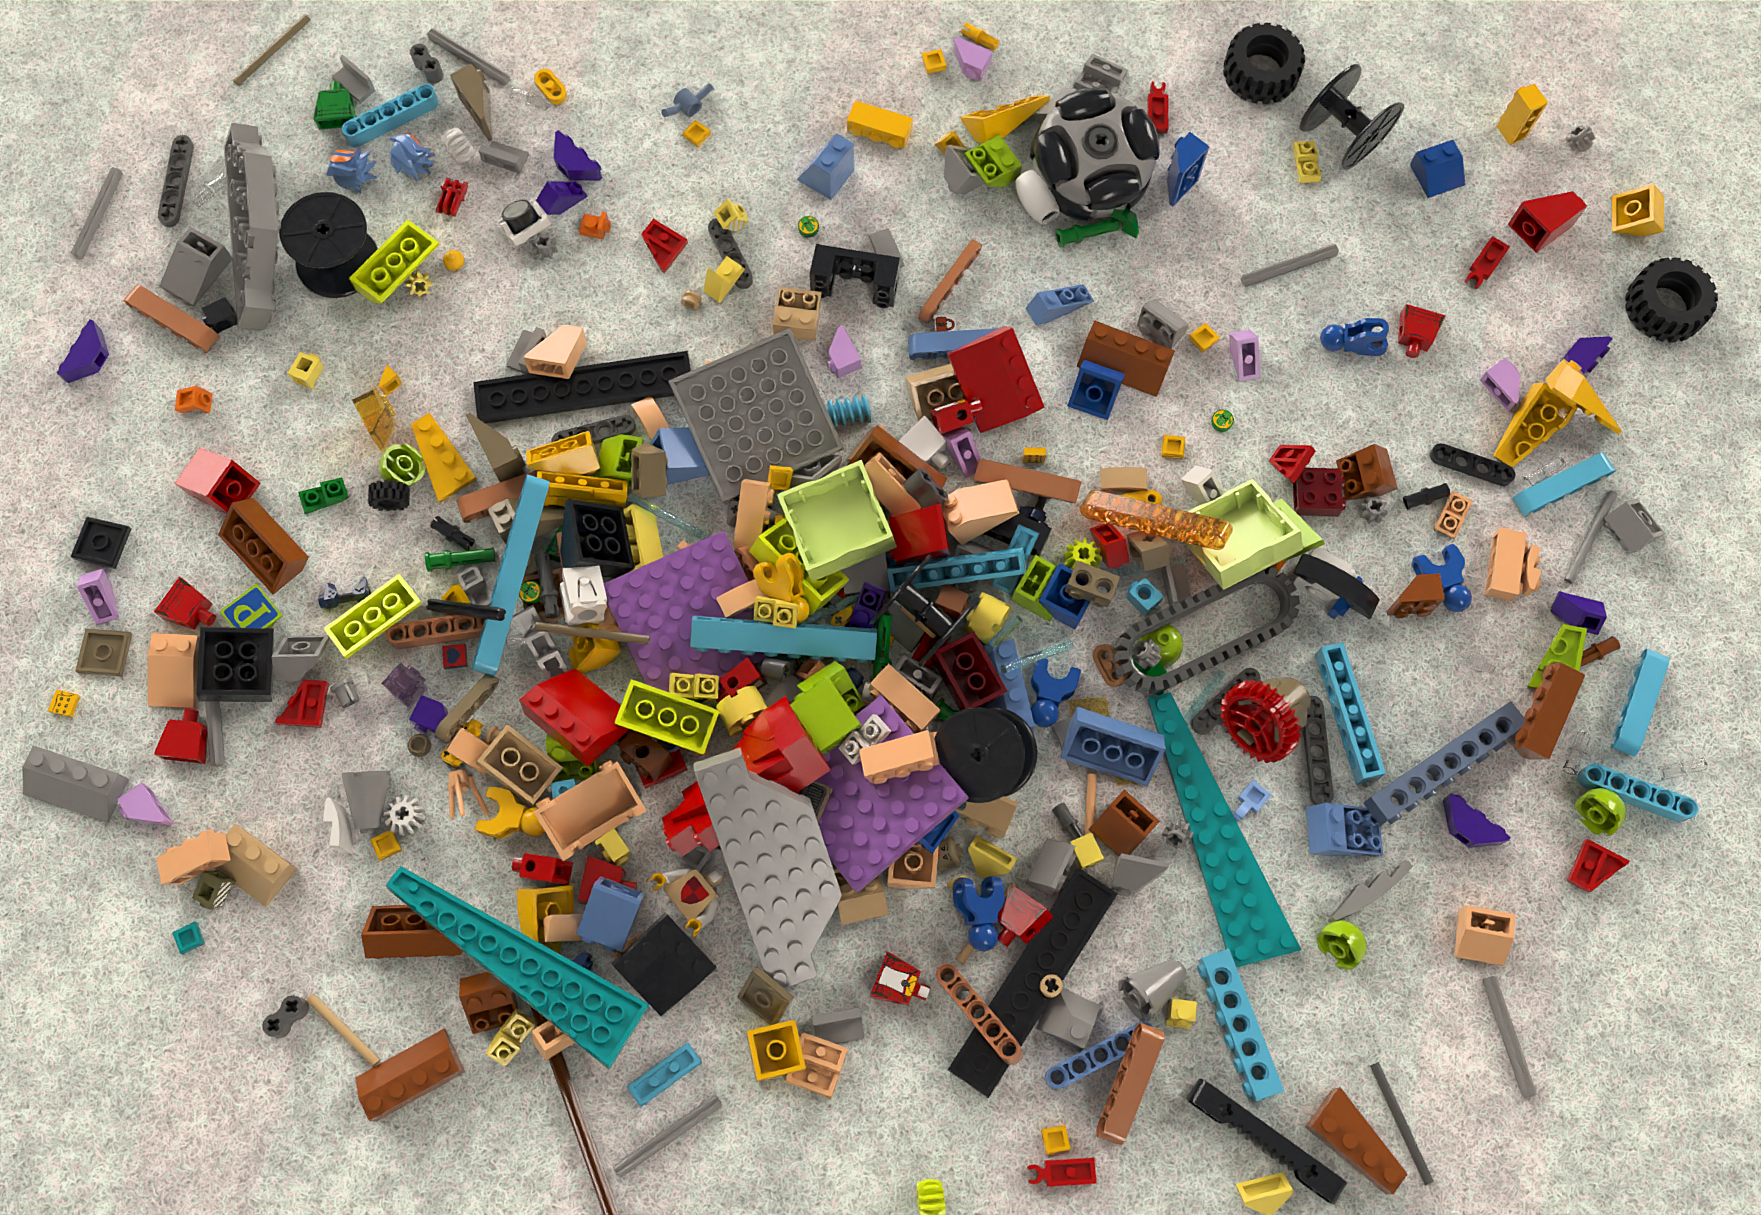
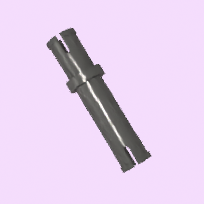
M539 552L535 554L541 586L540 599L544 604L545 617L547 619H555L560 616L557 603L559 595L554 586L550 556L548 552Z

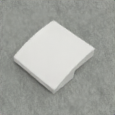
M326 798L323 822L332 827L329 846L342 854H352V830L348 815L344 807L333 799Z

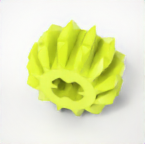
M1086 538L1083 539L1082 543L1076 539L1073 545L1068 544L1066 548L1067 552L1064 553V558L1067 559L1065 566H1072L1071 569L1073 570L1078 560L1099 568L1098 563L1102 561V556L1098 554H1100L1101 549L1094 548V541L1087 544ZM1082 554H1084V555H1086L1087 557H1086V558L1084 557V560H1083V559H1080L1079 556H1082Z
M938 1179L918 1181L916 1185L918 1214L945 1215V1196L941 1181Z

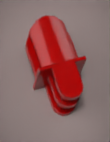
M446 178L444 185L440 186L442 193L435 211L440 214L444 213L445 215L456 217L461 202L465 201L468 182L460 183L459 180L451 181L450 178Z

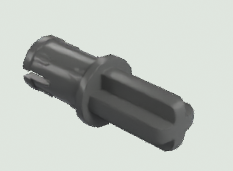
M1064 802L1052 809V812L1062 825V831H1067L1072 841L1084 836L1077 825L1078 819L1073 817Z

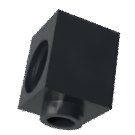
M226 297L202 307L205 314L202 319L205 325L212 328L216 333L237 325V315Z

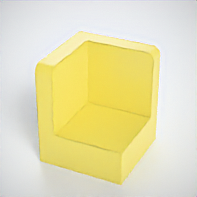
M1092 833L1069 843L1075 846L1073 853L1076 854L1075 861L1081 870L1096 865L1104 859Z

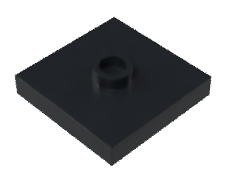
M86 517L70 557L73 560L116 569L132 528L127 525Z

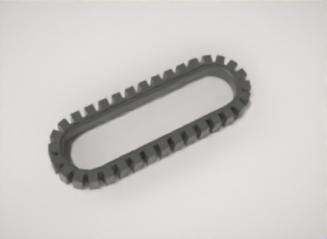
M1268 567L1225 590L1219 584L1214 585L1205 591L1184 599L1182 602L1161 610L1157 614L1155 613L1147 617L1145 620L1142 619L1125 630L1119 636L1120 639L1116 641L1114 650L1118 652L1113 655V664H1122L1115 671L1119 677L1127 674L1128 677L1123 683L1129 688L1136 684L1135 691L1145 693L1149 691V694H1153L1161 690L1165 691L1284 632L1285 629L1294 623L1293 619L1299 613V609L1295 608V606L1300 604L1299 596H1291V593L1296 591L1297 588L1294 583L1285 585L1289 577L1283 572L1276 576L1277 569L1273 567ZM1265 584L1278 595L1280 612L1275 620L1164 675L1156 677L1146 676L1133 663L1131 657L1132 647L1137 639L1249 585Z

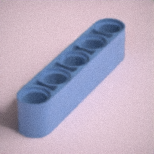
M999 328L914 333L908 336L909 358L911 360H915V358L930 360L936 359V357L946 359L948 358V353Z
M1143 1021V1022H1139V1023H1143V1024H1145V1025H1148V1026L1153 1027L1152 1024H1150V1023H1148V1022H1144V1021ZM1137 1024L1051 1067L1045 1074L1047 1086L1055 1090L1061 1089L1123 1057L1126 1051L1118 1050L1115 1042L1117 1038H1122L1126 1041L1128 1047ZM1096 1049H1101L1105 1052L1106 1059L1104 1062L1101 1063L1095 1060L1094 1051ZM1074 1060H1080L1084 1064L1083 1073L1074 1072L1072 1069ZM1053 1071H1058L1062 1074L1063 1081L1061 1084L1056 1085L1052 1083L1050 1075Z

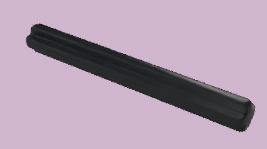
M432 598L427 600L428 604L426 605L427 610L497 621L504 620V615L506 614L505 609L499 607Z

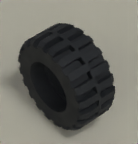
M1267 22L1264 25L1256 23L1252 27L1247 26L1243 28L1231 40L1224 60L1223 74L1224 77H1227V85H1232V91L1235 94L1240 93V98L1245 101L1247 98L1252 99L1251 103L1255 104L1258 101H1263V104H1269L1271 100L1276 103L1281 101L1282 97L1284 99L1287 98L1295 90L1304 68L1305 50L1303 45L1299 44L1300 40L1296 35H1292V31L1289 29L1284 30L1278 24L1274 26ZM1254 55L1268 56L1279 64L1280 69L1275 71L1260 70L1253 66L1248 58Z
M1667 257L1661 258L1659 261L1655 260L1645 267L1630 284L1625 296V301H1628L1625 304L1626 312H1631L1628 316L1630 321L1637 323L1635 327L1639 331L1641 329L1646 331L1645 335L1647 337L1656 336V340L1661 342L1668 339L1669 343L1676 342L1678 339L1684 341L1694 336L1716 311L1718 293L1714 292L1717 289L1715 283H1711V276L1708 273L1705 274L1701 266L1693 265L1692 261H1681V258L1675 257L1671 260ZM1656 288H1666L1676 292L1684 300L1686 311H1676L1664 305L1657 295Z

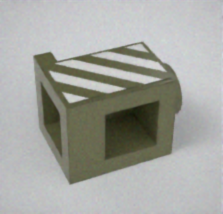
M218 870L204 871L192 898L200 902L201 907L209 910L222 907L231 886L235 885L236 880Z

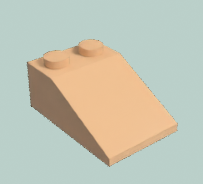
M1007 479L958 489L949 494L948 500L941 505L948 530L961 545L1019 514Z
M152 633L148 651V706L195 708L200 637L195 635Z

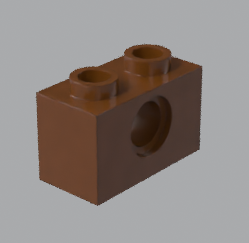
M634 730L617 745L621 751L619 756L628 765L633 763L637 767L636 771L643 778L649 777L654 782L674 763L671 754L653 738ZM649 753L645 758H639L641 754Z

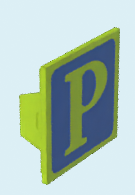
M257 583L219 611L232 628H271L273 623L283 617Z

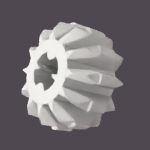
M459 128L449 129L441 137L444 146L457 163L467 162L475 155L473 146Z
M405 795L403 801L396 797L395 805L388 803L391 811L384 812V815L388 817L385 824L391 826L390 831L393 833L399 831L401 836H405L407 831L411 835L414 834V826L419 829L422 828L418 820L426 819V816L421 814L425 808L419 805L418 799L414 798L411 800L408 795ZM406 812L409 813V815H408V816H404L403 819L400 818V816H401V815H405Z

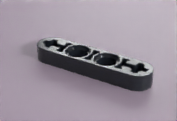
M1436 444L1430 451V459L1433 463L1500 486H1508L1515 479L1516 473L1509 465L1446 444ZM1439 450L1443 451L1442 454L1444 456L1442 458L1438 457L1439 454L1437 452ZM1451 454H1454V456L1451 459V462L1448 461L1450 459L1449 456ZM1456 458H1464L1467 462V465H1458L1456 462ZM1477 465H1485L1488 468V473L1479 472ZM1503 471L1506 472V480L1502 479L1501 473Z

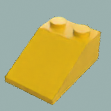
M589 431L526 450L528 469L572 475H591L597 469H600L598 455Z

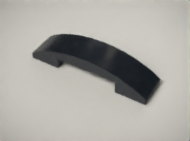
M1303 553L1293 574L1308 583H1317L1352 604L1351 609L1368 619L1372 618L1380 601L1379 597L1361 581L1344 570L1314 556Z

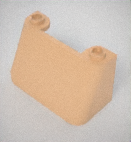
M611 760L599 766L600 771L554 799L550 800L547 797L536 804L537 809L534 810V813L563 861L573 856V853L578 851V848L580 850L583 849L584 846L603 836L613 828L629 821L630 817H637L647 811L618 761L615 763Z

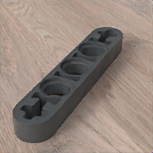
M179 135L172 142L158 210V219L165 227H173L180 220L194 150V144L187 135ZM185 160L182 166H175L177 161ZM178 177L181 178V182L179 184H171L173 179ZM171 196H178L175 202L168 203V199ZM169 213H171L173 217H169L168 220H166L165 217H168Z
M1312 695L1310 696L1311 701L1315 706H1318L1314 710V717L1319 716V718H1307V724L1303 727L1310 798L1314 805L1332 802L1333 786L1324 704L1319 697ZM1311 708L1307 710V717L1312 716ZM1309 724H1317L1320 727V734L1314 735L1310 733L1308 729ZM1319 746L1323 751V755L1321 757L1313 756L1311 747ZM1315 768H1320L1325 772L1323 780H1318L1314 777L1313 770ZM1326 783L1327 786L1322 787V793L1327 795L1328 798L1321 802V799L1316 797L1320 793V786L1315 787L1314 784L1322 785Z

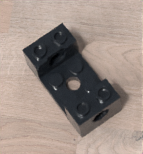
M816 244L809 273L810 290L822 292L821 298L826 296L832 297L836 275L843 279L858 278L866 283L873 281V304L880 308L894 307L900 278V257Z

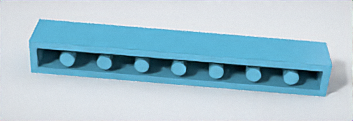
M693 616L690 647H695L696 651L701 652L709 651V648L718 649L720 653H732V650H739L745 655L764 652L766 656H778V653L787 654V657L801 658V655H810L811 659L822 660L825 656L833 657L835 661H846L847 658L856 659V662L869 663V660H875L877 631L870 628L801 623L797 624L796 628L774 626L773 623L756 620Z

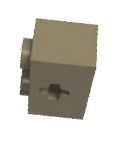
M1153 528L1127 534L1130 555L1145 572L1170 565L1171 547L1168 542L1166 543L1163 540L1161 534H1157Z

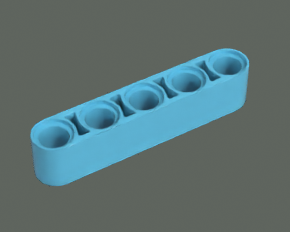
M429 84L420 85L347 121L342 126V132L348 144L353 147L361 146L434 110L439 103L434 88Z
M1601 452L1523 490L1512 499L1523 516L1527 517V514L1532 511L1535 513L1545 508L1549 503L1554 504L1564 499V496L1567 494L1572 495L1582 490V487L1587 484L1590 486L1600 481L1605 475L1607 477L1610 476L1616 469L1605 453Z
M1647 648L1640 656L1642 660L1637 665L1634 674L1636 678L1634 684L1631 683L1627 695L1629 699L1627 704H1624L1621 713V723L1617 724L1614 737H1616L1614 744L1611 743L1612 748L1633 757L1638 754L1642 747L1670 661L1669 657Z
M1590 764L1579 771L1577 775L1579 784L1586 789H1608L1617 794L1624 803L1676 822L1686 821L1694 817L1698 812L1697 803L1687 796L1599 764ZM1588 772L1593 774L1594 781L1589 778ZM1611 780L1616 783L1617 789L1613 788ZM1634 789L1639 792L1640 798L1635 795ZM1657 797L1661 799L1662 806L1657 802ZM1680 806L1685 809V814L1681 812Z

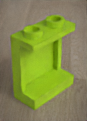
M830 678L818 680L813 684L812 690L807 693L802 692L794 697V702L790 704L823 754L828 753L845 741L852 731L858 732L863 726Z

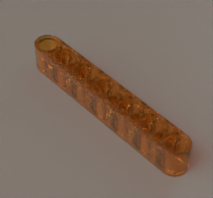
M1098 490L1090 491L1079 509L1084 517L1091 520L1214 550H1222L1233 532L1231 524L1221 519Z

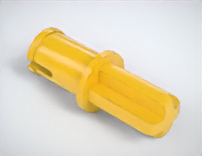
M969 22L963 25L970 31L962 28L961 34L974 40L975 44H981L992 51L998 48L999 40L987 34L984 29L980 30Z

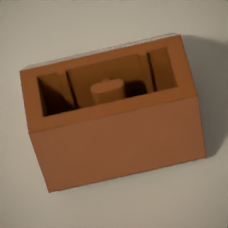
M1373 444L1336 460L1337 467L1341 468V476L1345 478L1343 491L1346 501L1363 499L1368 496H1382L1398 489L1388 450L1384 447Z
M1440 573L1417 575L1386 611L1387 616L1394 615L1395 618L1400 619L1408 617V614H1417V617L1431 615L1445 599Z
M1124 789L1088 830L1117 856L1121 854L1130 855L1160 820Z
M484 972L460 979L459 998L473 1034L502 1027L515 1009H518L516 994L491 973Z

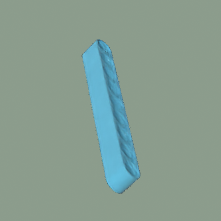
M528 474L525 477L489 604L492 607L505 609V619L502 621L485 619L472 664V670L495 676L498 670L549 488L548 480Z

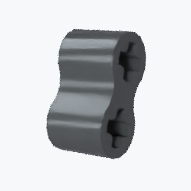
M424 44L413 45L410 49V55L415 67L424 72L428 82L433 84L440 82L444 77V73L438 59L430 56Z
M922 468L918 469L903 482L907 493L914 497L922 508L937 504L943 505L948 500V495L944 489L937 485L929 473Z
M778 653V656L766 657L761 666V675L785 682L790 675H796L801 665V658L787 657V654Z
M291 995L286 997L282 1001L279 1010L267 1016L263 1021L262 1028L264 1033L275 1038L285 1037L289 1034L293 1023L308 1014L309 1003L304 998ZM294 1003L297 1004L296 1007L298 1010L296 1012L293 1011L294 1007L292 1005ZM275 1022H279V1023H278V1027H279V1030H278V1031L275 1030V1029H276V1026L274 1025Z

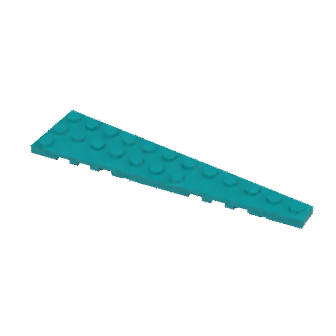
M1171 692L1149 697L1147 701L1157 733L1164 735V755L1185 822L1190 824L1188 831L1193 832L1191 841L1225 948L1231 952L1236 968L1301 951L1300 945Z
M402 866L397 869L386 884V888L610 1070L648 1010V1003Z

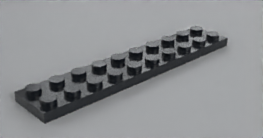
M688 351L579 366L574 368L569 379L531 373L476 381L473 384L477 418L486 424L636 402L647 397L656 399L675 396L669 380L691 371Z
M1078 867L1050 909V913L1054 917L1031 939L988 1006L1020 1046L1023 1045L1052 999L1042 994L1040 982L1045 976L1050 974L1058 976L1061 981L1064 980L1118 893ZM1050 979L1049 983L1048 981L1045 982L1048 992L1052 993V990L1057 991L1058 987L1055 986L1054 980ZM975 1027L947 1070L989 1098L1009 1067V1064L1001 1059ZM992 1028L989 1032V1037L998 1036L1000 1028ZM1007 1047L1004 1052L1005 1056L1014 1055L1016 1047Z

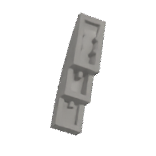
M532 605L513 615L546 679H551L569 671L548 632L535 631L536 622L542 621L534 606Z
M1404 860L1390 876L1383 871L1375 877L1368 887L1362 882L1359 883L1327 921L1331 923L1341 920L1379 899L1395 886L1413 865Z

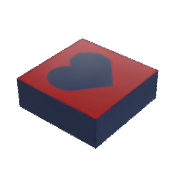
M465 643L442 646L444 669L468 667L467 645Z

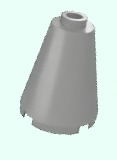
M391 771L342 773V780L355 829H360V834L375 833V828H380Z
M1170 959L1124 977L1118 982L1119 992L1123 990L1127 996L1122 999L1131 1012L1139 1019L1145 1017V1022H1148L1156 1016L1186 979V969L1180 961Z

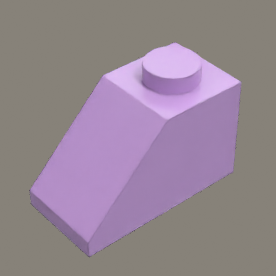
M956 36L954 38L953 51L962 73L969 79L981 81L991 64L992 51Z
M838 326L828 352L829 361H827V366L831 373L835 372L837 377L840 378L860 369L861 358L844 326Z
M1251 330L1229 333L1230 353L1239 382L1260 378L1258 336Z
M1504 358L1487 370L1480 381L1509 412L1519 401L1520 373L1514 364Z
M962 426L942 433L941 435L946 440V450L964 477L967 478L975 474L978 459L981 458L970 431Z
M104 569L81 575L77 588L96 625L119 618L113 588Z
M140 783L117 799L121 805L119 811L126 819L130 818L136 822L171 826L173 824L151 788L143 783Z

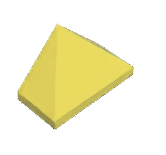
M976 835L968 848L977 875L982 878L1009 874L1017 861L1016 857Z
M1284 1172L1236 1184L1244 1205L1264 1215H1273L1293 1194V1189Z

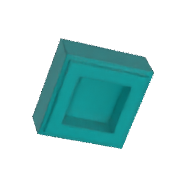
M195 921L172 932L179 952L182 955L205 944L199 926Z

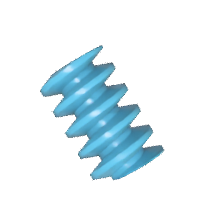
M865 395L861 397L860 402L856 396L853 397L852 403H850L848 398L844 399L843 404L839 398L836 399L835 405H833L831 400H827L825 407L835 427L838 426L839 420H842L844 426H846L848 419L854 425L856 418H859L862 424L865 417H867L871 423L870 405Z

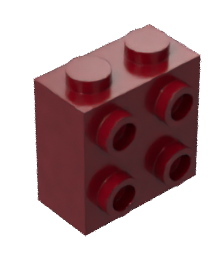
M1304 468L1298 479L1293 483L1294 511L1299 516L1338 517L1345 510L1346 498L1342 496L1345 478L1341 476V468Z

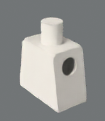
M925 416L899 440L900 443L929 465L933 462L940 469H943L950 461L942 453L946 449V440Z

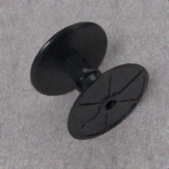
M1359 64L1347 67L1324 87L1306 110L1299 126L1301 131L1308 132L1317 128L1333 115L1342 123V128L1346 127L1356 138L1342 159L1341 165L1344 170L1354 167L1369 155L1393 129L1404 110V104L1397 102L1385 108L1371 120L1361 111V106L1356 107L1347 99L1361 76L1362 69Z
M333 192L313 193L292 204L281 220V228L279 229L281 244L286 253L295 260L297 275L307 289L327 298H343L357 293L349 278L377 251L378 247L367 233V222L363 211L353 200Z
M931 554L901 584L887 603L869 622L870 624H875L896 600L915 617V622L920 621L934 633L938 639L918 663L920 668L949 638L981 599L980 597L974 598L953 620L934 604L935 599L930 600L911 582L931 560Z
M990 706L968 708L959 711L941 725L934 738L939 763L969 797L966 802L987 803L1003 796L1012 795L1029 781L1036 767L1038 751L1036 739L1031 728L1019 715L1005 708Z

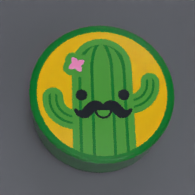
M805 216L798 222V231L804 237H813L819 231V223L816 218Z
M1224 409L1217 410L1211 419L1212 427L1219 432L1228 431L1234 422L1233 415Z
M535 581L524 582L519 591L520 599L528 605L538 603L541 600L540 585Z

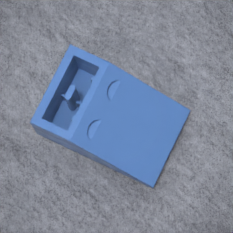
M1322 803L1306 808L1310 854L1321 856H1383L1381 828L1367 808L1332 803Z

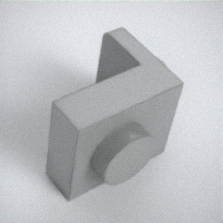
M697 846L683 857L676 850L674 851L676 852L674 855L676 860L694 870L697 869L700 873L713 854L712 851L709 852L704 846Z

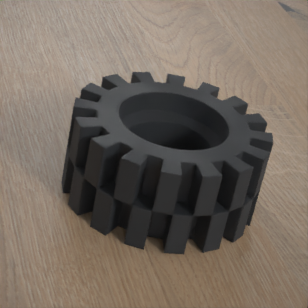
M388 480L373 482L368 487V504L373 509H378L379 511L404 510V508H408L410 505V487L407 484H403V482L396 483L395 480L388 482Z

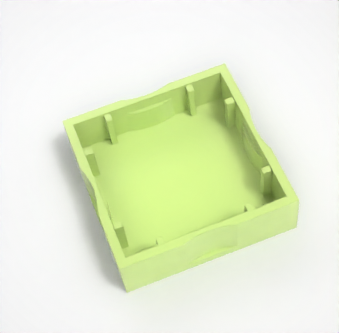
M862 460L833 471L819 480L806 482L777 494L812 582L897 547Z
M1253 479L1225 492L1219 498L1202 504L1175 518L1179 537L1223 590L1303 550L1301 531L1284 512L1274 506L1270 497Z

